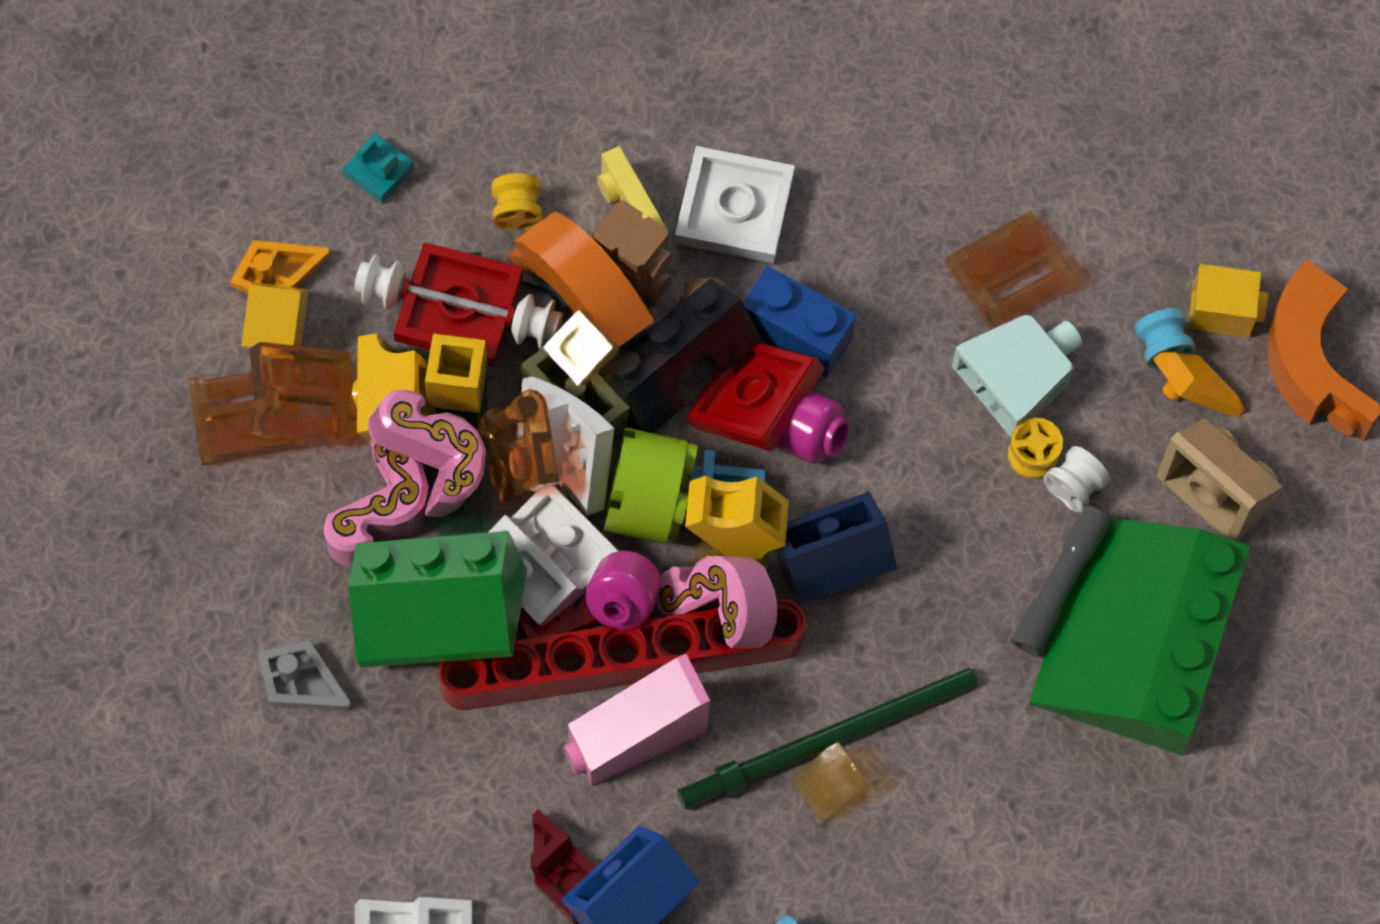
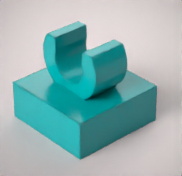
M374 134L342 169L343 175L383 204L415 167L413 160L377 134Z

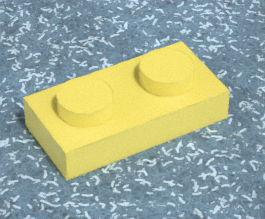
M620 146L602 153L601 175L597 176V182L606 201L611 204L615 201L619 203L624 200L641 211L643 219L650 217L666 228Z

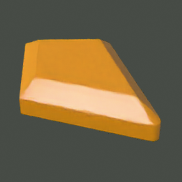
M253 240L233 275L230 285L247 294L249 284L257 282L297 288L330 257L329 249L326 247Z
M1162 352L1153 359L1168 380L1163 386L1162 391L1170 400L1176 402L1180 398H1184L1234 418L1239 417L1245 410L1238 395L1199 355Z

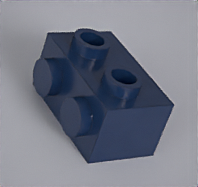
M870 492L787 521L785 546L776 549L781 571L798 605L823 598L826 595L897 570L887 521Z

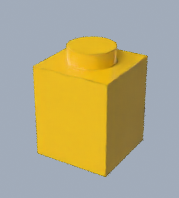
M1199 264L1192 286L1188 329L1249 338L1255 322H1264L1267 309L1268 293L1259 291L1261 272Z
M260 282L249 284L241 346L256 348L254 357L275 361H285L286 353L300 351L309 289Z
M433 334L425 377L428 407L480 413L488 367L486 340Z

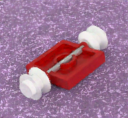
M423 242L411 279L406 278V272L401 260H396L390 268L383 267L380 264L378 254H374L369 263L361 262L355 279L354 290L361 293V303L364 305L374 296L382 298L384 310L388 311L399 302L400 298L404 300L393 332L395 342L430 350L433 334L486 340L487 364L491 367L495 366L507 327L511 328L512 326V334L516 344L520 345L529 336L537 339L539 350L545 347L547 341L551 342L558 337L563 313L555 311V300H551L545 308L535 306L533 294H529L521 300L517 308L514 306L523 279V267Z

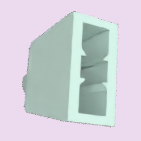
M1023 315L957 346L952 367L1011 437L1018 424L1023 420L1036 418L1069 385L1074 368L1066 356L1082 346V339L1076 328L1068 321L1064 320L1046 333L1032 316Z

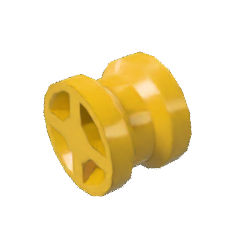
M510 173L501 175L492 181V197L497 201V206L492 210L493 225L501 230L530 229L543 220L542 208L537 204V199L542 195L541 181L536 176L525 173Z
M1044 418L1023 420L1015 427L1011 436V443L1008 447V461L1011 468L1018 475L1027 479L1043 478L1059 462V456L1063 449V437L1060 430L1051 421ZM1028 449L1031 453H1034L1035 459L1027 452H1024V450Z

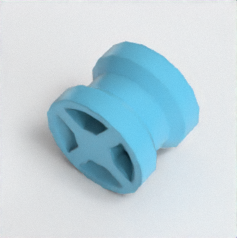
M1167 308L1148 314L1135 324L1134 330L1137 338L1145 342L1147 349L1145 350L1144 358L1150 368H1158L1153 359L1162 352L1195 353L1196 346L1194 341L1184 331L1186 319L1181 309Z

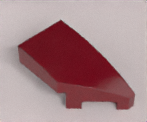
M537 809L532 814L534 843L533 854H531V869L535 876V886L573 924H578L577 919L561 900L596 865L573 846L570 836Z

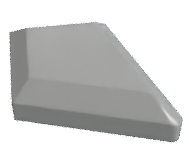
M310 640L257 652L270 706L349 710L351 708L350 700Z

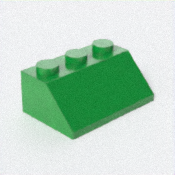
M509 531L356 543L348 592L356 660L360 668L513 657L527 568Z

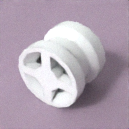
M1073 446L1064 454V463L1060 467L1051 468L1044 475L1043 481L1050 493L1064 502L1069 509L1079 513L1084 506L1089 505L1090 495L1094 491H1102L1109 484L1110 477L1103 464L1095 456L1082 447Z

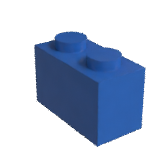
M768 265L743 301L762 340L761 342L769 346L818 358L825 369L822 373V376L828 378L853 339L856 314Z
M639 825L561 901L580 924H658L665 916L671 915L682 908L688 899V894L700 882L663 835Z

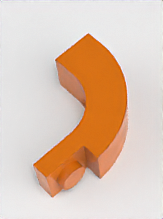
M552 212L513 240L517 247L507 254L512 264L523 267V271L537 275L549 283L571 308L595 347L615 351L654 322L645 304L615 262L585 230L568 217Z
M1306 259L1286 284L1270 322L1267 336V354L1271 374L1282 397L1295 413L1309 425L1322 410L1328 415L1329 423L1338 432L1347 436L1355 434L1364 441L1380 418V404L1341 377L1328 363L1321 346V330L1340 308L1348 288Z

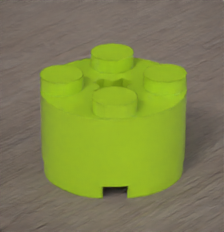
M624 428L619 447L621 455L613 474L603 531L664 544L667 541L676 543L680 524H683L688 503L686 489L689 476H692L698 445L689 444L687 440Z

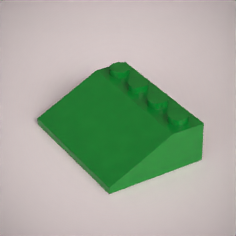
M1111 518L1112 523L1094 556L1084 566L1060 611V618L1053 629L1029 704L1183 755L1196 723L1250 545L1201 529Z

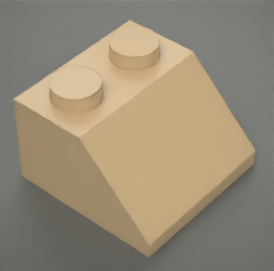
M1206 418L1178 431L1170 438L1156 475L1159 480L1222 536L1237 542L1276 504L1283 489V486L1278 483L1276 474L1269 466L1261 461H1253L1239 448L1237 440L1229 431L1220 426L1215 427Z

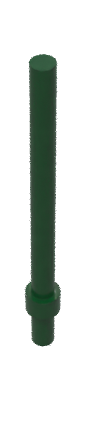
M968 667L740 764L735 760L714 768L715 774L678 789L679 800L686 810L722 794L729 798L747 790L746 784L976 688V677L971 668Z

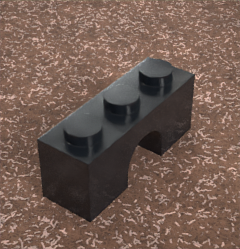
M710 278L662 320L654 324L649 331L624 352L616 356L598 374L630 407L627 425L635 430L654 433L685 407L678 392V380L681 372L690 361L700 356L725 373L762 340L741 298Z

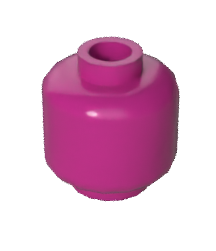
M811 391L796 406L790 419V424L776 447L783 453L811 464H820L830 457L838 456L843 450L850 433V421L845 418L843 406L837 400Z
M623 550L610 553L599 562L586 588V603L590 613L598 622L605 626L616 627L618 630H630L639 627L648 620L661 593V577L658 569L648 558L637 552Z

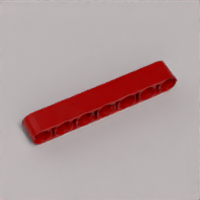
M776 599V623L789 625L794 630V633L787 638L772 636L762 648H730L719 644L714 638L718 633L723 632L718 609L648 619L639 627L630 630H618L616 627L604 626L516 640L513 657L441 662L439 666L441 693L444 700L451 707L458 710H473L635 684L684 654H687L696 674L785 660L793 657L800 651L804 640L806 617L803 610L796 603L787 599ZM679 639L689 646V650L681 655H671L662 648V645L666 641ZM623 647L633 650L637 657L633 661L623 664L613 661L609 654L614 649ZM566 656H575L584 662V665L574 672H565L559 669L556 664L561 658ZM514 664H522L531 670V673L525 679L519 681L508 679L503 674L505 669ZM462 672L471 673L478 678L477 682L467 689H458L450 683L455 675Z

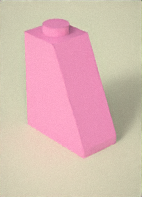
M687 654L675 658L568 724V740L570 743L564 745L563 750L575 775L585 772L592 786L708 733L710 699Z

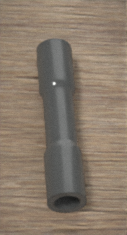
M1087 505L1082 509L1063 544L1062 553L1038 597L1031 602L1010 640L1018 649L1032 656H1039L1059 620L1060 611L1084 566L1094 556L1112 523V519L1103 511Z

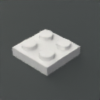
M696 146L675 231L674 244L774 264L794 177L795 165Z

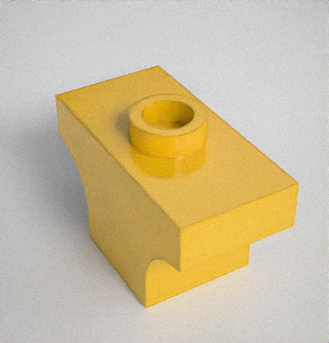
M377 333L358 336L357 380L354 381L352 386L353 400L357 407V433L367 442L372 440L368 430V419L382 399L392 391L402 389L421 394L425 398V405L420 409L422 415L436 414V408L428 407L425 377L428 362L415 350L398 353Z
M706 475L691 480L689 483L685 527L723 555L753 557L767 569L768 552L785 546L789 500L757 476L740 482H722Z

